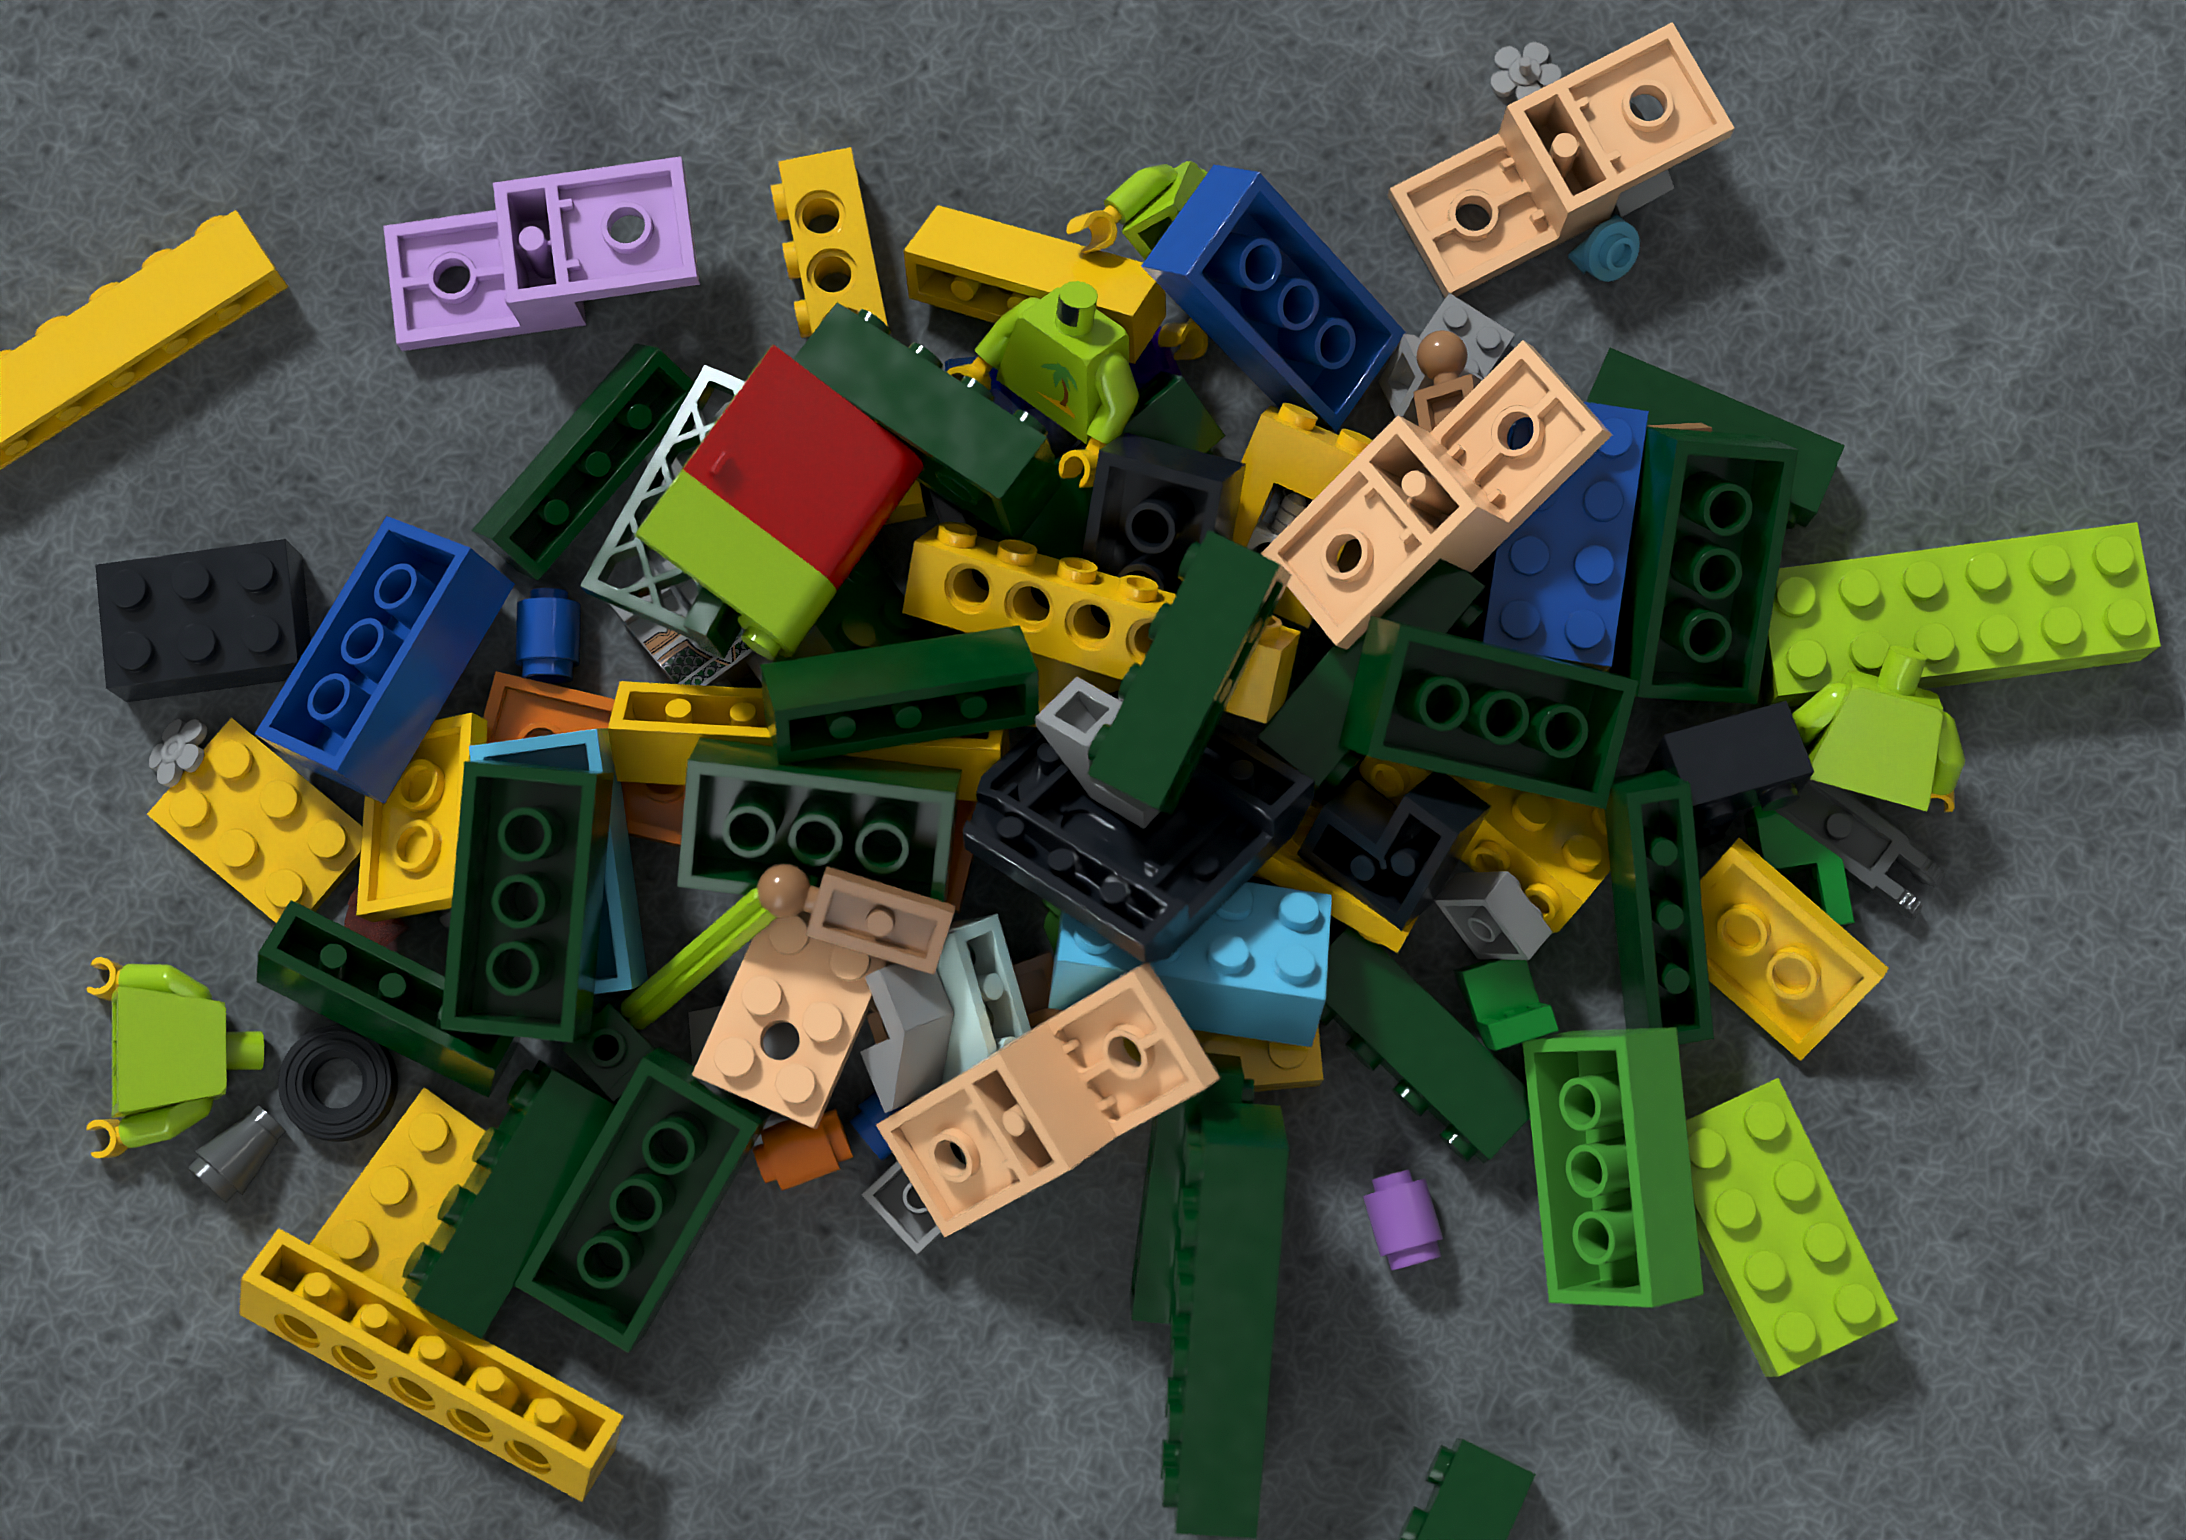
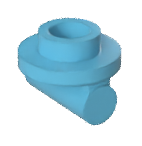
M1614 215L1610 220L1597 226L1584 242L1569 253L1568 257L1583 273L1587 271L1602 281H1614L1624 276L1634 265L1640 248L1639 235L1631 224L1625 222L1620 216Z

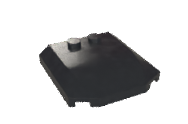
M1119 690L1109 693V695L1118 699ZM1217 724L1173 815L1171 816L1161 811L1143 829L1092 799L1040 730L1035 727L981 776L976 791L977 803L971 821L966 820L963 829L964 848L1140 961L1150 963L1168 959L1295 834L1314 799L1315 780Z

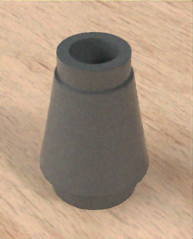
M257 1105L249 1114L240 1118L194 1151L198 1158L188 1169L216 1196L227 1203L236 1192L243 1196L286 1130L264 1109Z

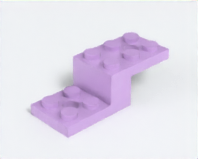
M681 156L493 183L496 210L383 226L396 343L401 351L585 326L586 319L583 301L700 285L685 165ZM632 215L641 218L645 222L643 234L634 242L620 243L611 237L612 226L621 217ZM453 266H461L470 271V281L462 291L450 294L439 290L438 281L446 269Z

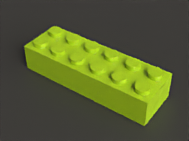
M2138 523L1779 568L1760 682L1764 706L1787 701L1789 707L1803 705L1827 684L1841 683L1849 670L1879 677L1888 648L1892 645L1915 650L1927 657L1918 684V688L1921 689L2141 661L2161 647Z

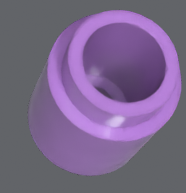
M1404 1170L1372 1180L1375 1192L1363 1196L1380 1257L1387 1255L1391 1271L1442 1257L1437 1241L1442 1240L1443 1236L1426 1179L1413 1181L1410 1170Z

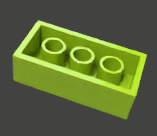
M1779 1078L1686 1120L1698 1240L1765 1377L1782 1376L1898 1321Z

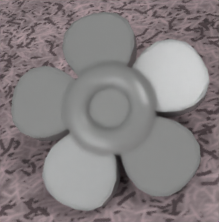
M1537 42L1527 44L1523 50V57H1521L1516 48L1506 46L1501 48L1495 55V63L1503 71H1498L1492 75L1490 85L1492 91L1502 98L1509 97L1516 91L1517 101L1561 79V70L1557 65L1546 64L1549 58V50L1543 44Z
M177 719L166 727L162 735L164 744H157L149 758V767L157 772V780L160 784L166 787H173L180 781L183 770L192 773L200 766L204 758V751L198 745L203 742L207 735V727L204 723L197 719L187 723Z

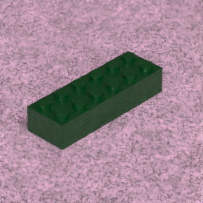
M1200 1101L1199 1123L1186 1122L1184 1140L1186 1186H1194V1188L1181 1187L1179 1228H1182L1181 1251L1176 1252L1174 1291H1177L1176 1314H1172L1170 1355H1172L1171 1377H1167L1165 1394L1167 1435L1166 1439H1162L1160 1480H1163L1162 1508H1174L1175 1534L1257 1539L1289 1152L1281 1106Z

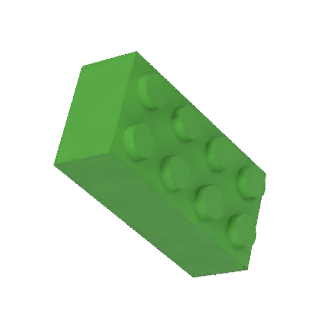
M1676 1027L1570 1031L1524 1041L1523 1052L1549 1303L1653 1308L1703 1295Z

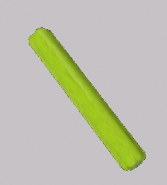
M757 888L752 889L622 1002L621 1014L627 1017L636 1029H644L650 1023L657 1020L777 918L761 906Z

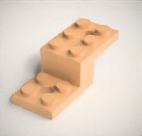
M1672 22L1511 103L1506 107L1498 134L1391 187L1388 198L1443 296L1446 298L1451 293L1457 297L1610 219L1620 193L1730 138L1735 128ZM1637 95H1651L1661 103L1663 115L1653 121L1641 120L1631 111L1629 101ZM1466 204L1479 205L1487 211L1490 223L1484 229L1478 231L1467 230L1458 223L1455 215L1456 211Z
M1522 340L1431 432L1398 415L1260 554L1281 564L1292 575L1287 587L1333 643L1347 650L1367 631L1371 616L1380 618L1440 558L1472 573L1588 460L1612 434L1537 350ZM1521 418H1531L1534 427L1531 440L1523 448L1511 450L1507 442L1510 427ZM1358 539L1362 548L1361 559L1354 569L1342 573L1337 564L1339 550L1346 542Z
M801 911L799 914L789 918L777 917L753 937L692 1076L817 1129L868 1011L875 1013L878 1011L865 976L895 963L806 936L812 914ZM777 1023H790L795 1026L799 1033L800 1042L798 1049L791 1057L784 1060L770 1058L764 1050L763 1040L765 1033L771 1026Z
M1143 963L1019 1036L972 1068L876 1124L941 1233L944 1237H947L1071 1170L1117 1136L1206 1089L1220 1077L1150 963ZM1123 1037H1127L1137 1045L1141 1053V1062L1133 1060L1128 1055L1123 1045ZM950 1141L961 1148L966 1157L967 1164L961 1163L955 1157Z

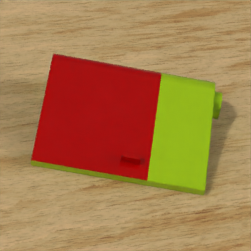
M773 344L634 536L740 613L737 621L745 630L741 639L753 651L769 660H774L777 654L792 657L918 478L924 465L921 459L909 447Z

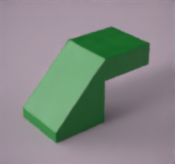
M1761 806L1752 808L1744 816L1749 846L1782 875L1805 871L1811 901L1842 928L1845 929L1855 923L1843 859L1776 811H1763Z
M1487 959L1453 970L1459 989L1485 1047L1496 1051L1559 1031L1551 1005L1539 1002L1526 960Z

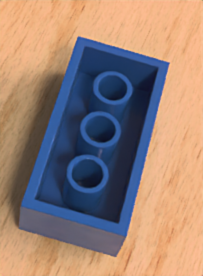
M1213 165L1141 265L1279 409L1283 403H1290L1304 408L1318 417L1315 425L1332 432L1338 431L1399 344L1403 334H1406L1405 330L1264 176L1257 171Z
M1583 402L1611 432L1612 436L1490 554L1482 607L1485 611L1481 615L1478 641L1607 671L1612 667L1649 411ZM1521 418L1510 427L1507 442L1511 450L1521 449L1531 440L1534 432L1531 418Z
M386 516L256 730L255 735L302 767L385 804L515 583L472 548Z

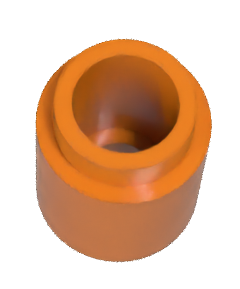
M836 1108L823 1113L817 1129L794 1119H788L764 1128L761 1132L763 1143L752 1148L765 1184L777 1180L782 1191L840 1170V1162L854 1157Z

